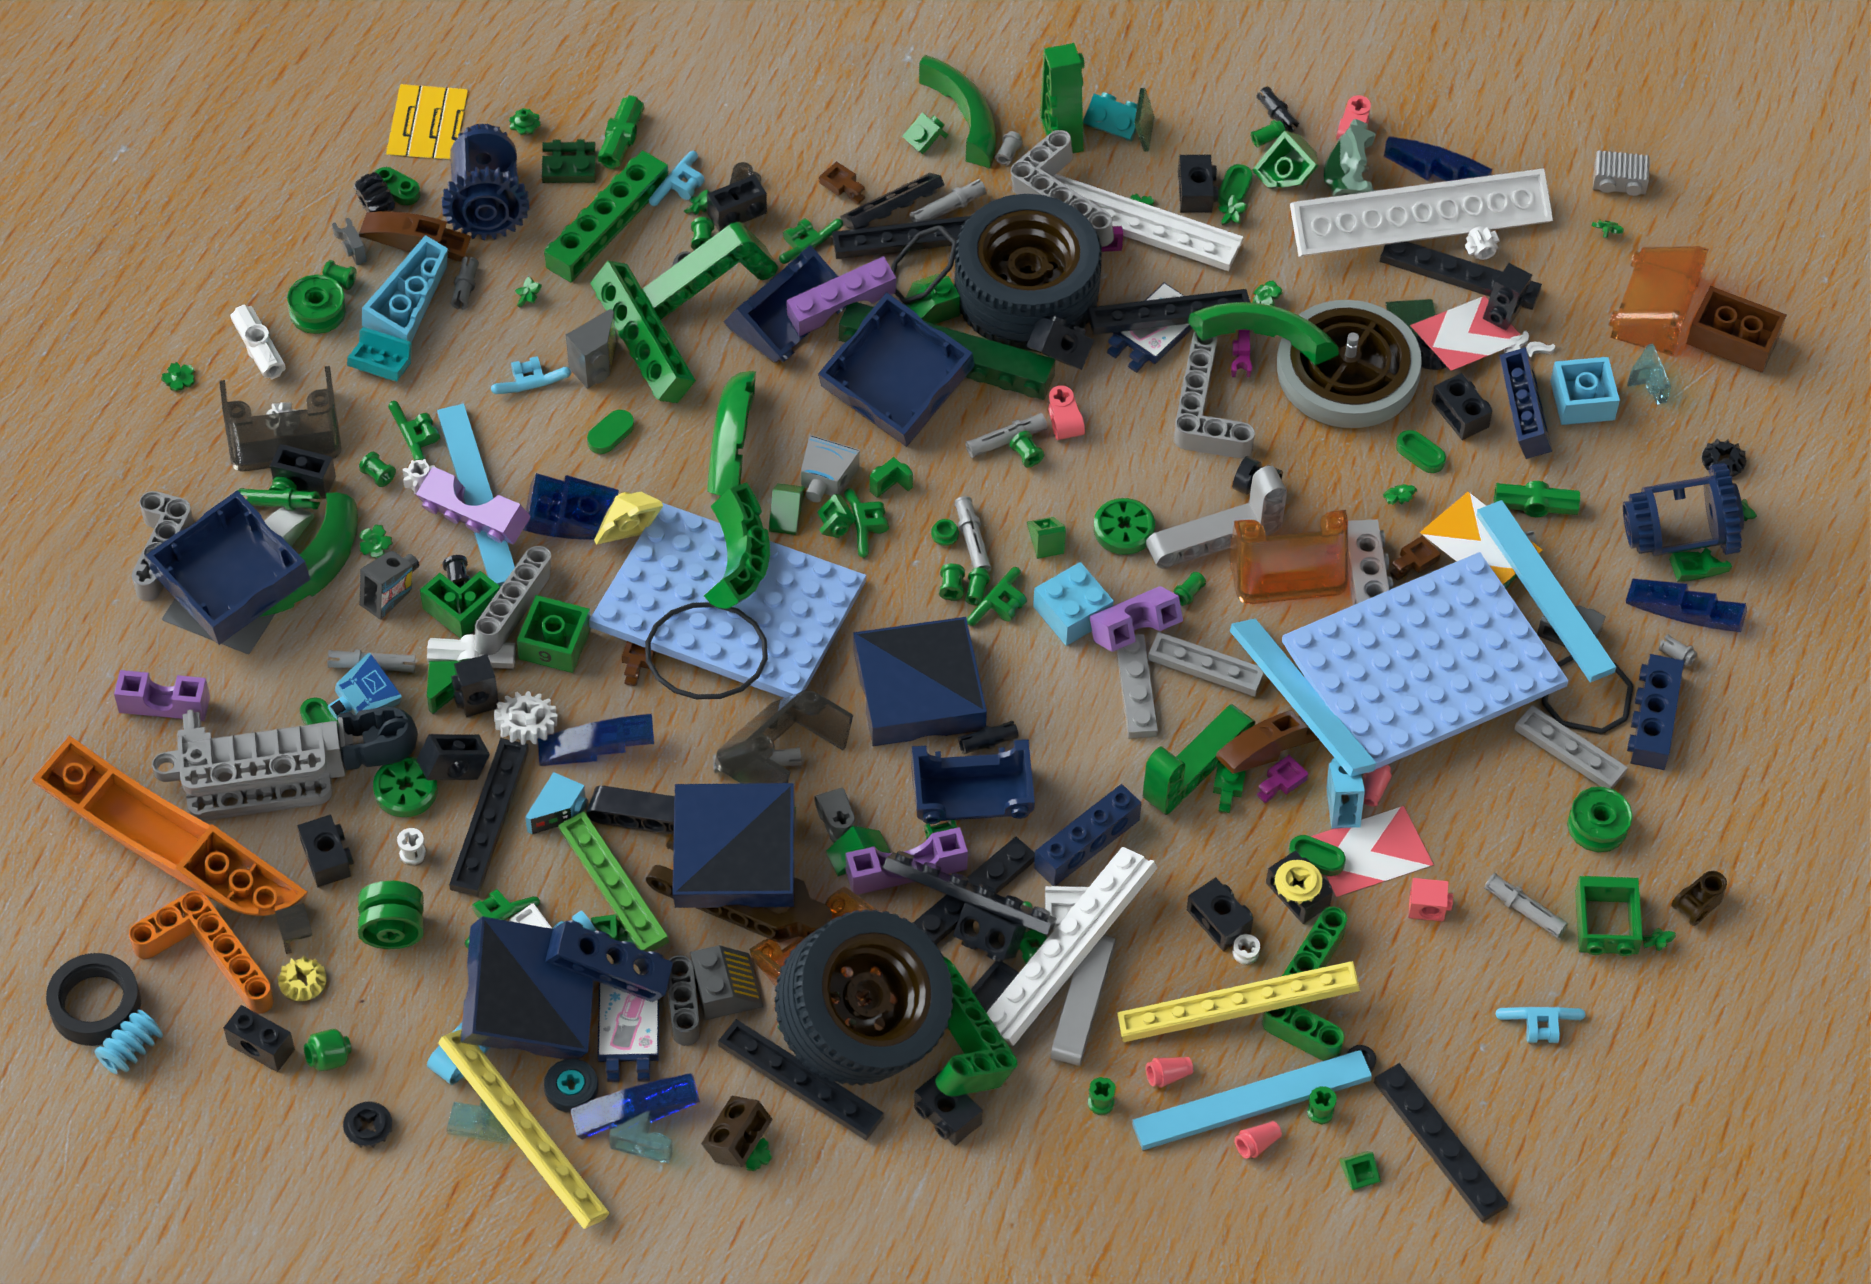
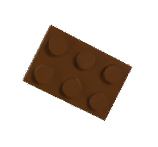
M1710 286L1691 324L1686 344L1763 373L1781 336L1787 314Z

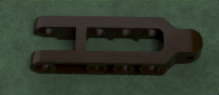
M674 832L666 844L667 849H671L673 852ZM654 865L646 877L647 884L653 890L673 898V870L662 865ZM795 877L794 907H789L786 912L780 914L763 907L744 905L697 908L778 943L795 937L806 938L833 920L830 908L819 901L811 899L805 882Z

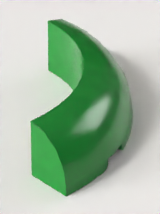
M928 55L923 56L919 62V84L928 86L946 97L950 96L958 104V109L963 114L966 122H968L970 131L966 140L965 161L991 168L996 151V128L986 98L979 88L963 73L939 59Z
M1249 302L1226 303L1207 307L1189 315L1188 323L1202 341L1245 329L1253 330L1255 334L1269 337L1277 335L1291 341V345L1300 350L1314 365L1320 364L1339 354L1338 346L1319 327L1293 312L1272 305Z
M756 371L740 372L732 376L723 387L712 436L707 491L709 493L722 496L729 488L741 484L743 455L738 454V451L744 448L749 411L755 397Z
M747 482L729 488L711 505L724 533L727 546V566L722 580L710 589L704 597L710 604L718 608L728 609L748 598L755 592L760 581L765 577L769 566L770 541L768 529L763 528L759 516L762 513L761 507Z
M337 492L326 493V513L322 526L310 545L299 554L306 562L311 579L260 615V617L291 609L294 607V603L309 595L311 597L315 596L344 567L351 554V547L358 531L357 504L352 497Z

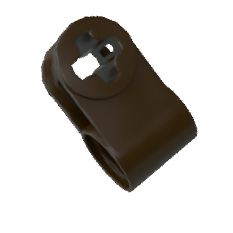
M1718 871L1704 873L1693 884L1683 889L1674 898L1671 906L1674 909H1679L1690 919L1689 923L1692 926L1699 924L1713 909L1721 904L1727 886L1725 876ZM1706 887L1715 888L1717 891H1710Z

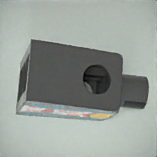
M388 551L361 568L359 605L381 620L410 593L412 589V572L419 568L417 558L412 554H408L403 558L394 551Z

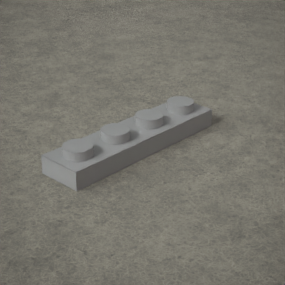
M1158 632L1148 654L1149 661L1254 697L1265 675L1257 665Z
M1144 634L1135 635L1136 642L1116 650L1128 739L1157 737L1158 729Z
M1533 705L1515 725V731L1601 787L1613 789L1627 772V766Z

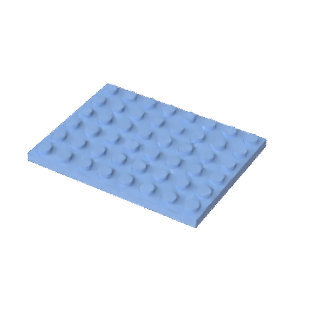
M662 503V509L652 524L645 527L589 619V627L645 647V641L653 625L670 610L690 603L708 602L704 595L722 580L727 566V546L720 523ZM770 541V559L765 577L760 581L754 593L744 601L732 606L740 609L755 620L767 639L768 660L760 677L750 686L799 703L865 585L866 575ZM716 607L692 608L674 614L658 627L651 641V650L742 683H745L756 673L762 660V641L753 625L736 613Z
M1480 552L1283 635L1282 638L1283 644L1307 681L1334 715L1338 716L1377 763L1375 770L1567 687L1568 684L1567 677Z

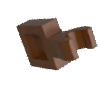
M836 161L819 176V184L836 195L840 196L845 192L855 204H860L865 199V196L861 194L865 187L861 183L856 182V174Z
M1422 535L1401 548V557L1392 563L1395 569L1391 570L1390 574L1398 581L1405 577L1412 568L1417 573H1420L1439 561L1441 553Z
M627 641L622 654V663L627 664L624 672L626 676L624 684L636 686L641 667L650 668L646 663L645 647ZM651 650V661H653L656 651Z

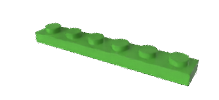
M583 811L559 824L560 832L637 948L649 952L655 951L669 943L667 934L585 812Z

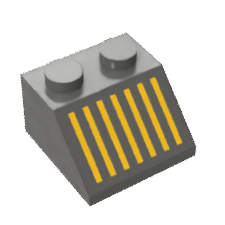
M612 309L607 310L566 334L568 366L587 389L595 384L602 383L611 373L616 350L615 320Z
M720 945L690 952L695 985L705 1020L763 1007V1001L749 953Z

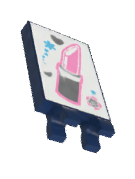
M1164 282L1146 300L1184 295ZM1190 324L1114 332L1113 336L1108 339V343L1112 346L1109 347L1107 353L1116 359L1127 346L1130 347L1133 351L1129 357L1133 360L1128 364V368L1137 373L1148 360L1156 364L1193 328Z
M599 982L598 1062H606L607 1082H619L620 1062L637 1061L638 1081H650V1061H659L660 998L650 1002Z

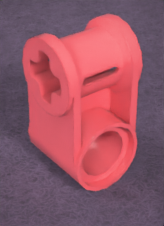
M1357 95L1349 99L1343 118H1341L1336 141H1338L1341 135H1344L1353 119L1369 124L1368 115L1371 103L1368 98Z
M1066 386L1054 387L1049 393L1050 404L1048 406V414L1056 440L1084 435L1083 418L1078 410L1072 390Z

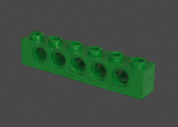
M643 150L636 157L631 158L626 168L620 174H616L603 191L597 193L594 201L587 208H583L570 225L564 227L561 235L554 242H550L546 246L544 251L546 269L572 283L649 203V198L668 176V164Z
M608 260L590 282L596 297L601 301L606 311L609 309L613 310L618 335L626 344L630 356L637 363L641 370V375L648 382L653 396L662 402L678 403L696 380L628 264Z

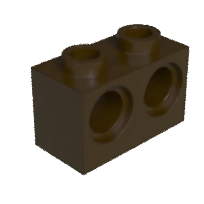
M732 1095L701 1144L716 1163L742 1168L773 1119L759 1100Z

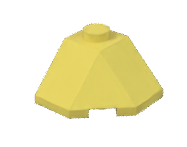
M623 492L617 495L594 539L596 545L641 535L645 527L652 524L662 509V502L643 492L631 494Z

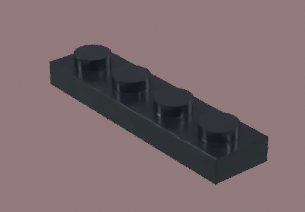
M928 173L841 215L840 218L843 221V226L852 229L866 228L870 225V221L876 218L884 219L889 217L893 210L899 207H909L915 203L914 200L917 198L934 195L937 192L936 189L944 186L942 176Z

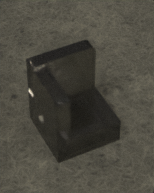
M305 904L275 911L286 954L292 953L290 942L312 936Z

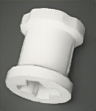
M407 828L401 831L397 837V843L401 849L399 852L401 860L405 864L413 866L420 864L424 861L426 849L423 845V834L415 828Z

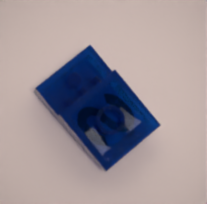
M536 473L530 484L526 511L531 517L523 531L558 538L594 540L608 509L614 502V498L619 494V490L565 475L562 481Z

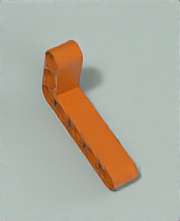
M190 891L138 921L130 928L129 938L133 951L137 957L142 959L152 958L194 933L248 1009L257 1014H262L272 1008L274 998L268 979L203 892ZM195 908H201L198 911H191ZM175 923L173 926L166 927L167 924ZM210 929H217L214 932H207ZM144 938H149V940L145 942H139ZM226 950H232L230 953L223 954ZM242 971H247V972H248V973H246V974H244V975H237L238 973H240V972H242ZM256 993H264L262 996L259 997L253 996Z

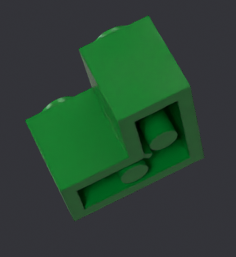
M481 571L461 588L443 574L438 573L420 589L422 609L461 639L475 630L477 620L501 586Z

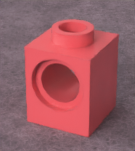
M1413 878L1409 896L1408 918L1444 922L1446 910L1451 911L1453 904V893H1448V881Z

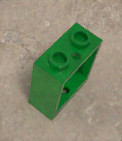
M1579 876L1575 889L1579 952L1591 955L1611 953L1620 956L1638 954L1643 941L1639 879L1630 877ZM1586 901L1626 902L1628 906L1629 935L1588 934Z

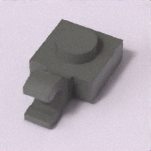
M345 219L347 226L345 228H338L336 223H332L334 236L345 240L342 242L347 257L352 256L356 265L367 262L364 244L351 219Z

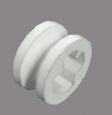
M1240 935L1234 941L1232 952L1234 959L1240 964L1248 965L1254 963L1259 957L1260 943L1252 935ZM1245 945L1247 949L1252 948L1251 953H1247L1246 950L1241 951V947Z

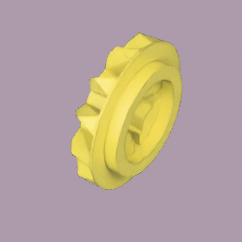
M1292 860L1280 866L1276 872L1274 884L1277 887L1278 895L1282 894L1287 902L1293 900L1297 901L1300 905L1303 901L1309 900L1312 902L1314 897L1320 894L1322 876L1313 864L1303 860ZM1295 878L1298 881L1304 880L1303 888L1299 885L1292 886L1293 880Z
M305 956L297 960L291 958L290 963L282 966L278 976L281 992L287 998L295 1001H307L315 998L323 991L327 980L324 966H321L316 958L311 960ZM298 971L302 972L304 976L307 975V986L300 979L297 980Z

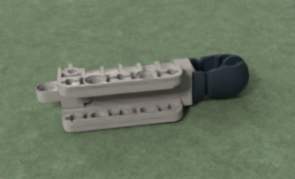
M382 707L361 710L356 716L351 712L340 713L338 715V723L337 721L212 738L211 732L206 733L205 727H201L200 713L187 710V714L182 715L184 730H178V750L163 752L155 756L152 760V768L155 777L159 781L171 782L181 780L183 790L186 792L189 814L202 821L326 803L332 796L331 778L344 777V766L346 770L359 769L362 764L366 767H374L400 762L409 757L416 748L418 731L412 717L404 710L394 707ZM363 735L364 744L354 745L353 736ZM166 762L174 765L167 772L158 770L159 766ZM315 787H321V794H315ZM301 788H305L306 795L302 794ZM287 789H293L297 792L294 797L283 798L281 796L282 792ZM273 792H275V794H276V799H274V800H273V796H272V793H273ZM263 795V801L257 802V796ZM247 796L246 804H244L243 797ZM234 797L238 799L236 805H223L224 800ZM213 801H217L218 808H214ZM204 803V810L198 811L199 804Z

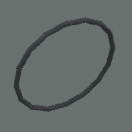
M696 602L670 610L653 625L645 641L646 663L655 679L673 693L696 700L722 699L744 691L760 677L768 660L767 639L758 623L738 608H719L736 613L753 625L762 641V660L756 673L735 689L721 694H695L678 689L659 675L651 661V641L658 627L674 614L692 608L716 607L709 602Z

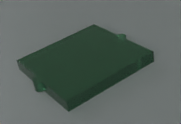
M1140 88L1134 121L1143 151H1149L1155 117L1146 88Z
M1432 299L1392 301L1385 304L1386 310L1399 317L1410 328L1415 338L1420 336L1410 325L1437 315L1435 314Z

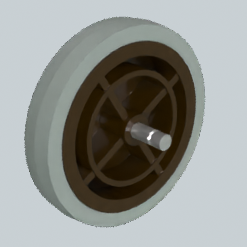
M1357 300L1329 301L1315 305L1299 314V316L1319 327L1338 346L1339 354L1320 364L1314 365L1300 350L1291 345V341L1285 338L1281 339L1277 352V373L1283 392L1297 409L1312 419L1327 425L1342 428H1363L1383 423L1399 414L1409 404L1420 381L1421 351L1414 334L1399 317L1382 307Z

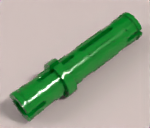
M245 488L238 490L243 496L248 497L245 499L252 506L285 507L286 510H295L296 508L318 509L320 502L309 501V499H320V494L317 491L301 492L295 488H287L286 491Z

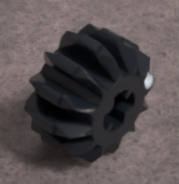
M372 172L362 176L361 179L355 182L354 189L356 190V195L367 213L394 210V198L386 182L383 181L379 174Z

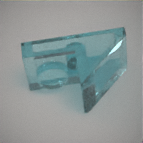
M1648 344L1633 366L1627 386L1646 383L1648 393L1653 395L1656 404L1667 402L1671 384L1654 344Z
M482 1098L479 1106L458 1102L453 1103L447 1125V1134L508 1144L510 1134Z
M649 1111L611 1129L609 1133L610 1148L667 1164L670 1163L673 1154L672 1139H668L660 1133H648L651 1126Z

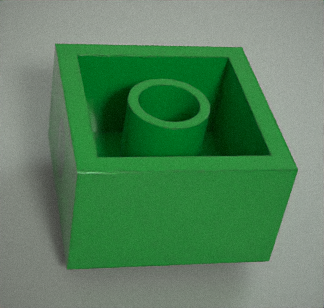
M535 595L517 639L519 660L574 673L591 630L589 627L590 609Z

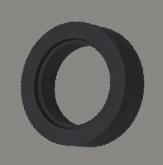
M103 953L84 954L67 961L54 973L46 991L47 1007L55 1028L63 1037L80 1045H103L105 1039H112L111 1035L114 1030H121L120 1025L122 1022H129L130 1014L137 1013V1010L141 1009V995L133 971L119 958ZM93 977L108 978L122 988L123 997L120 1005L111 1015L102 1020L92 1022L81 1021L72 1017L65 1010V1001L68 993L76 984L85 979Z

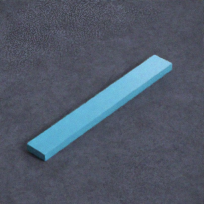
M464 404L437 410L457 479L465 487V504L478 506L491 501L494 498ZM481 531L480 534L474 532L487 576L499 586H502L515 568L508 543L504 540L502 543H498L487 535L488 533Z
M1500 500L1477 509L1476 516L1589 682L1591 683L1615 673V664L1504 502Z
M1256 619L1232 623L1230 628L1232 635L1348 775L1352 777L1374 771L1377 764L1338 716L1334 715L1307 679Z
M1361 1050L1136 1118L1132 1120V1125L1143 1151L1309 1100L1310 1093L1316 1087H1328L1335 1092L1371 1081L1372 1075Z

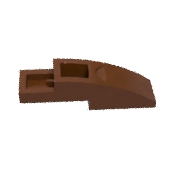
M382 211L366 213L359 232V236L407 252H410L412 247H416L426 235L448 248L447 258L462 262V259L465 257L471 241L470 235L446 228L447 221L405 212Z
M1289 710L1268 718L1244 731L1220 749L1216 754V758L1234 774L1278 761L1281 751L1318 741L1319 738L1300 716Z

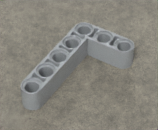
M1063 130L1054 131L1012 165L1010 172L1013 191L1016 195H1045L1073 206L1092 223L1099 236L1101 247L1107 246L1114 239L1111 215L1053 177L1069 164L1073 158L1070 134Z
M1194 332L1175 421L1174 442L1179 448L1185 450L1245 458V456H1249L1253 451L1255 436L1253 427L1245 422L1203 416L1215 359L1217 336L1202 341L1197 333Z
M1265 466L1256 471L1252 477L1249 503L1156 532L1148 537L1146 546L1156 566L1163 569L1271 535L1282 526L1287 489L1276 468Z

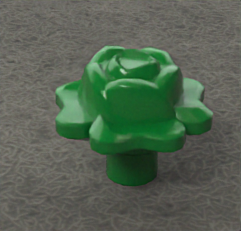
M522 108L517 110L515 115L509 118L511 123L510 129L517 131L520 135L533 134L534 130L541 126L540 116L533 113L530 109Z

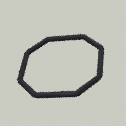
M938 225L917 233L893 261L891 270L895 275L897 264L922 236L940 231L952 243L948 265L924 293L905 298L896 288V293L894 294L902 303L907 304L926 298L952 269L957 240L943 226Z
M1570 655L1557 662L1559 667H1562L1574 660V658ZM1614 663L1616 666L1615 672L1627 685L1623 717L1603 728L1563 721L1548 703L1549 694L1542 697V704L1552 717L1565 727L1603 734L1626 722L1628 719L1633 684L1619 666Z

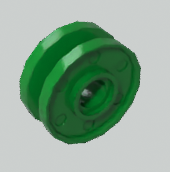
M318 274L305 276L297 280L289 289L287 301L290 320L296 328L303 332L312 334L327 333L337 328L344 320L346 307L343 288L331 277Z
M1590 787L1580 792L1573 801L1567 821L1569 834L1577 844L1586 850L1610 852L1618 848L1626 839L1633 814L1628 801L1617 791L1606 787Z

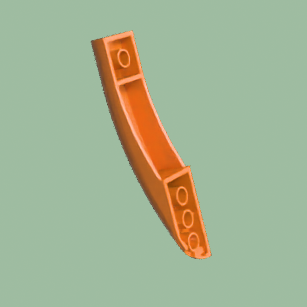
M70 735L32 778L33 783L136 855L192 889L203 892L207 897L231 910L252 916L272 915L291 908L307 894L306 890L213 824L209 825L161 798L112 766Z

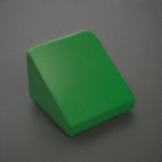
M1365 1151L1339 1159L1351 1190L1381 1182L1373 1152Z

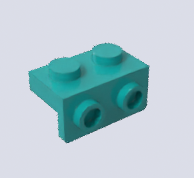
M1102 92L1101 96L1094 93L1083 119V124L1132 142L1140 120L1145 118L1144 112L1140 110L1141 106L1130 101H1126L1125 104L1117 102V97Z
M362 327L359 331V343L347 357V366L397 382L411 364L412 343Z

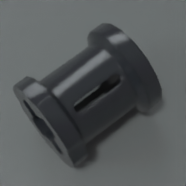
M452 555L442 562L443 569L447 571L448 579L459 588L471 579L467 574L466 567L468 566V561L465 556Z

